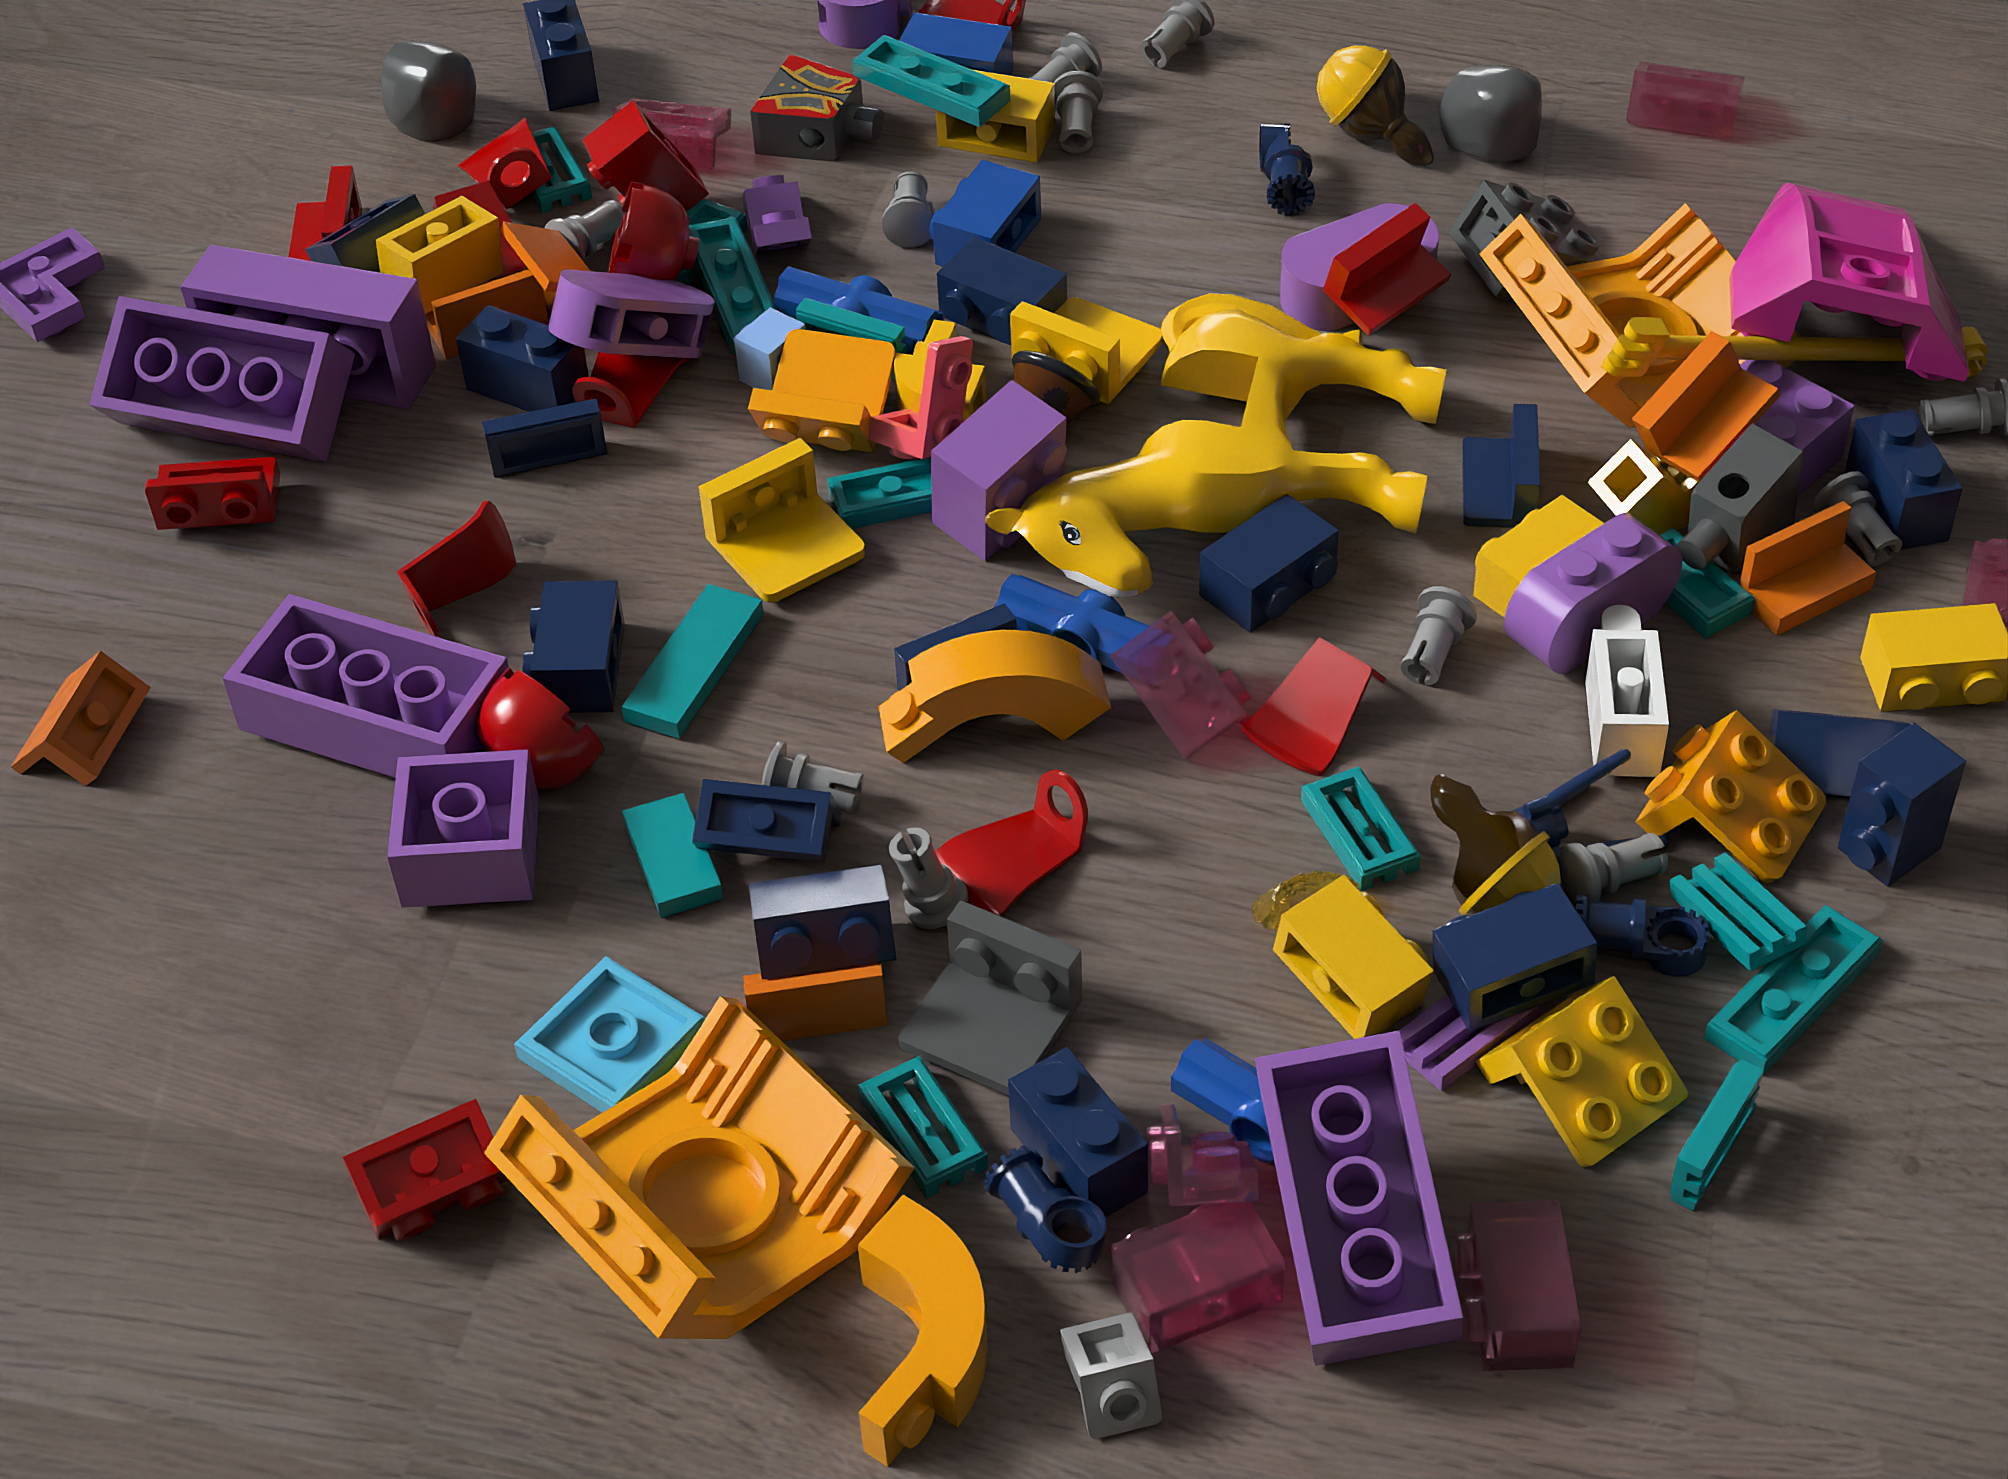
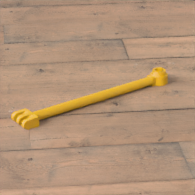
M1633 317L1624 328V334L1620 335L1613 345L1614 351H1610L1607 354L1602 365L1605 371L1613 376L1643 377L1654 359L1686 360L1707 336L1670 335L1662 318ZM1962 327L1969 368L1967 378H1970L1983 370L1981 366L1987 365L1986 355L1988 349L1977 329L1974 327ZM1722 336L1730 340L1738 360L1905 361L1902 338L1791 337L1790 342L1764 336Z

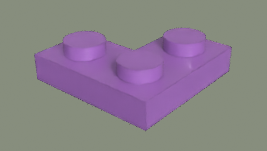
M71 227L1 262L0 308L36 342L62 332L66 327L85 318L80 301L66 288L77 285L85 278L105 269L100 251Z

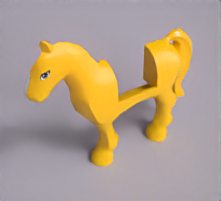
M1208 293L1184 302L1171 310L1163 320L1161 326L1162 337L1170 353L1163 370L1161 386L1247 402L1241 427L1203 420H1181L1162 426L1147 439L1137 457L1065 474L1029 495L1020 509H997L990 512L985 518L986 524L999 533L1008 535L1012 531H1017L1022 534L1039 554L1062 570L1067 578L1080 582L1108 596L1119 598L1138 595L1148 590L1153 584L1148 557L1126 536L1125 531L1168 527L1202 533H1229L1286 494L1298 502L1320 498L1348 500L1380 513L1395 528L1416 534L1427 475L1411 471L1394 473L1383 459L1373 454L1362 452L1346 454L1316 453L1294 450L1286 432L1285 420L1306 391L1320 384H1349L1373 390L1400 402L1414 421L1436 424L1447 369L1431 366L1416 367L1410 355L1402 349L1390 348L1384 351L1368 349L1364 347L1360 329L1344 334H1321L1272 305L1232 294Z

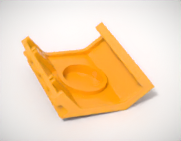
M1686 203L1636 250L1621 257L1565 266L1533 223L1522 214L1480 253V256L1582 391L1629 428L1635 427L1632 418L1685 361L1654 359L1643 377L1613 376L1606 372L1602 363L1610 351H1614L1613 345L1618 337L1624 334V328L1631 318H1662L1670 335L1707 336L1713 331L1721 336H1744L1740 331L1731 329L1729 277L1737 260L1700 216ZM1794 329L1792 337H1801ZM1739 360L1740 365L1746 360ZM1772 360L1785 368L1794 362L1790 360Z
M724 996L719 997L677 1064L658 1080L575 1130H572L540 1096L521 1094L484 1152L658 1339H729L858 1251V1244L881 1220L915 1168L738 999Z

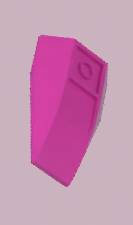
M1793 183L1783 184L1732 268L1729 277L1731 329L1740 331L1744 336H1764L1790 342L1804 301L1812 302L1817 308L1830 313H1843L1846 310L1870 315L1881 324L1901 326L1906 369L1914 370L1919 376L1933 381H1943L1946 378L1965 382L1969 368L1960 317L1909 214L1904 209L1896 206Z

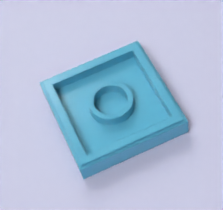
M605 956L517 1040L514 1046L518 1059L603 1113L668 1073L680 1060L706 1017Z

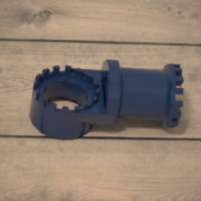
M1290 123L1260 124V171L1265 172L1266 177L1270 180L1266 192L1268 205L1271 204L1273 209L1277 208V213L1280 215L1282 212H1285L1286 216H1290L1291 212L1299 215V211L1302 210L1304 212L1306 205L1312 206L1315 199L1314 185L1308 180L1313 169L1311 155L1299 145L1291 144V139H1289V136H1291V131H1289Z
M1577 894L1576 911L1596 940L1597 949L1628 951L1631 958L1645 959L1657 971L1674 977L1688 976L1697 972L1704 965L1710 932H1708V923H1704L1702 915L1696 917V911L1691 909L1690 913L1685 912V907L1681 906L1679 908L1646 906V899H1634L1632 904L1590 901L1588 895ZM1677 933L1690 938L1695 943V946L1683 951L1669 950L1658 940L1665 935Z
M1023 1145L1019 1147L1018 1151L1015 1148L1009 1151L1010 1158H1007L1005 1154L1000 1156L1003 1164L994 1163L991 1166L994 1170L986 1172L985 1176L987 1178L983 1180L984 1188L991 1196L1001 1199L1006 1203L1018 1219L1016 1228L1022 1238L1030 1240L1045 1263L1048 1260L1051 1261L1050 1267L1057 1269L1058 1265L1063 1267L1062 1272H1069V1268H1074V1272L1078 1273L1081 1272L1082 1267L1088 1270L1091 1268L1092 1263L1096 1264L1099 1255H1101L1107 1230V1220L1102 1210L1087 1199L1072 1196L1067 1189L1057 1188L1043 1171V1158L1036 1149L1031 1150L1029 1146ZM1065 1223H1069V1225L1076 1224L1080 1226L1079 1228L1086 1230L1091 1238L1086 1242L1078 1244L1069 1243L1060 1239L1056 1233Z

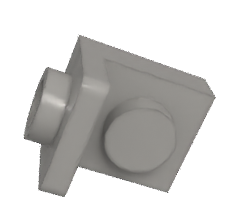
M1132 1312L1060 1329L1064 1355L1080 1392L1086 1428L1092 1439H1099L1161 1422L1162 1411L1154 1360Z

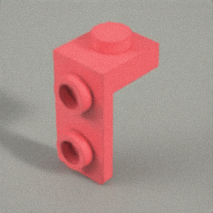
M959 336L931 342L927 350L919 413L910 409H904L871 417L868 439L890 447V453L898 458L917 460L931 457V450L964 422L963 413L967 385L972 374L971 356L973 340Z

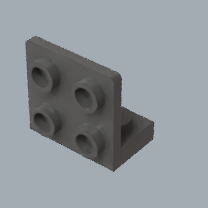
M1483 180L1448 231L1494 296L1511 302L1513 298L1480 256V253L1520 214L1533 223L1565 265L1571 266L1605 259L1598 250L1600 247L1599 241L1578 225L1573 218L1575 211L1567 202L1554 195H1548L1546 199L1532 195L1528 190L1515 183H1508L1507 186Z
M960 900L947 918L950 962L898 1035L899 1047L906 1052L920 1056L927 1061L1009 1095L1008 1079L1045 1058L1082 1002L1081 949Z

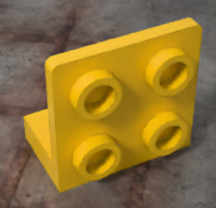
M1615 976L1576 991L1475 1060L1489 1084L1514 1075L1520 1084L1527 1082L1577 1163L1583 1168L1595 1165L1688 1097L1687 1088Z

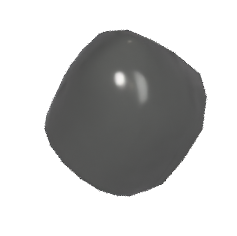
M414 40L395 44L384 57L381 73L382 101L389 120L403 134L420 141L435 142L450 139L462 133L471 124L475 111L477 88L474 69L468 58L443 44Z
M1477 64L1465 67L1454 76L1445 90L1440 106L1441 130L1446 143L1451 148L1488 160L1514 161L1528 157L1537 147L1542 116L1541 83L1536 77L1527 71L1513 66Z

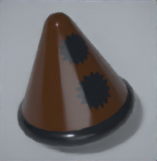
M1023 350L1013 355L1014 381L1065 416L1066 424L1088 408L1099 404L1101 395L1098 388L1084 374L1070 365L1036 351Z

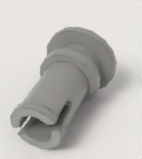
M1172 0L1171 8L1163 16V23L1141 42L1140 52L1143 58L1150 65L1155 67L1158 64V67L1162 68L1184 44H1190L1199 36H1205L1210 33L1215 25L1214 15L1210 7L1204 0Z
M1070 32L1062 38L1061 47L1052 53L1051 61L1033 77L1028 79L1054 83L1059 76L1070 71H1085L1097 77L1102 70L1101 58L1092 43L1084 36Z
M1070 71L1059 76L1054 82L1055 103L1057 104V112L1061 117L1059 142H1061V147L1065 151L1080 154L1088 151L1093 145L1092 118L1095 117L1098 105L1103 98V85L1091 73Z
M906 171L898 176L899 182L896 180L894 182V198L890 201L882 216V231L886 238L894 245L903 248H915L925 244L930 239L929 228L934 214L926 200L928 183L925 177L915 171Z
M608 200L603 205L583 216L571 215L565 220L561 218L552 219L545 225V228L560 231L584 262L585 257L592 255L596 251L597 245L615 236L617 227L620 228L624 213H627L622 211L623 206L617 201Z
M2005 378L1996 380L1993 392H1987L1985 387L1974 388L1971 395L1920 401V421L1930 437L1934 434L1976 429L1978 434L1990 433L1992 426H1998L2003 437L2008 436V382Z
M1859 471L1848 472L1830 481L1820 490L1814 499L1813 510L1815 513H1818L1845 501L1852 507L1846 531L1847 535L1863 554L1868 565L1872 567L1882 565L1893 558V555L1885 546L1889 545L1893 552L1898 553L1902 547V541L1892 532L1875 510L1876 500L1870 492L1866 491L1868 486L1866 476Z
M1443 586L1429 587L1424 589L1419 595L1417 607L1420 612L1415 619L1417 632L1407 655L1400 664L1402 673L1409 680L1420 684L1426 668L1429 671L1424 680L1425 685H1432L1438 681L1451 646L1458 644L1462 639L1464 631L1471 629L1477 620L1478 611L1474 603L1464 594Z
M778 741L766 762L762 785L831 792L838 808L853 814L859 799L855 798V794L835 790L834 788L840 787L861 793L864 775L859 772L852 773L810 762V756L801 752L795 758L787 756V743Z
M908 828L907 831L915 846L914 849H908L901 832L894 836L889 845V853L896 862L904 879L902 888L906 898L904 902L905 913L912 924L923 929H936L946 926L947 918L959 901L968 903V890L961 879L953 875L947 865L940 863L932 846L931 837L926 830Z
M1647 833L1639 838L1612 846L1595 843L1584 847L1580 843H1570L1563 847L1560 852V878L1567 895L1574 904H1576L1577 894L1588 895L1590 901H1599L1600 896L1614 894L1621 884L1648 876L1663 874L1668 866V856L1665 853L1648 859H1642L1641 855L1665 847L1661 839L1654 833Z

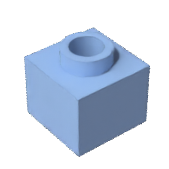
M770 307L751 324L746 325L734 337L739 381L753 388L772 390L786 335L794 329L806 330L805 324Z

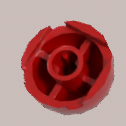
M632 181L622 207V211L628 212V214L624 213L620 228L617 227L608 273L631 274L651 279L676 281L681 268L692 270L697 255L699 238L689 236L690 218L683 205L670 193L650 185Z
M507 668L490 687L480 704L476 717L479 742L487 752L528 750L537 790L559 789L573 783L589 770L605 751L603 743L587 724L578 733L574 730L576 724L568 715L571 709L563 701L520 670L514 673L511 668Z

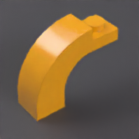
M995 630L969 634L948 640L920 653L908 661L912 683L894 693L887 701L878 706L886 752L902 763H905L954 727L974 718L995 714L1021 716L1036 722L1064 741L1111 708L1099 661L1079 647L1063 639L1048 634L1023 630Z
M905 1195L898 1199L858 1244L863 1286L906 1313L920 1331L917 1341L907 1357L859 1411L863 1450L886 1467L892 1463L905 1446L913 1448L920 1443L930 1429L935 1413L957 1428L972 1408L980 1391L986 1370L988 1352L984 1291L980 1274L971 1254L957 1234L944 1221Z

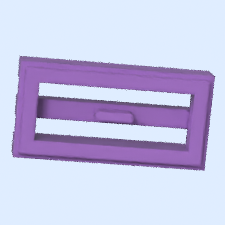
M1446 995L1399 1030L1406 1061L1436 1088L1442 1091L1476 1066L1475 1060L1537 1019L1541 1005L1491 1024L1436 1065L1432 1060L1455 1043L1460 1044L1476 1032V1030L1469 1032L1448 995Z

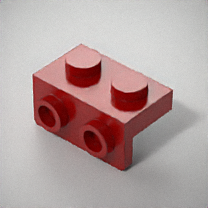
M276 456L159 465L157 479H148L146 481L145 494L157 530L275 522L281 473Z
M473 1099L343 1156L344 1165L377 1239L391 1233L394 1234L397 1241L408 1239L437 1223L434 1217L435 1213L458 1203H461L464 1211L471 1210L496 1199L503 1193L500 1184L509 1181V1179L484 1154L494 1137L477 1099Z

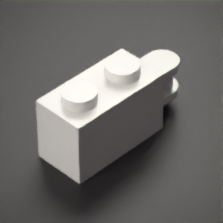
M1613 605L1605 609L1602 614V630L1593 629L1585 681L1593 766L1621 749H1628L1631 752L1630 760L1615 768L1606 776L1656 777L1661 772L1669 728L1658 630H1642L1640 615L1635 609L1626 605Z

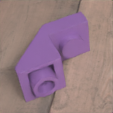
M772 175L752 180L753 188L744 189L742 198L755 253L809 245L812 239L809 219L803 216L798 182L785 183L783 175Z

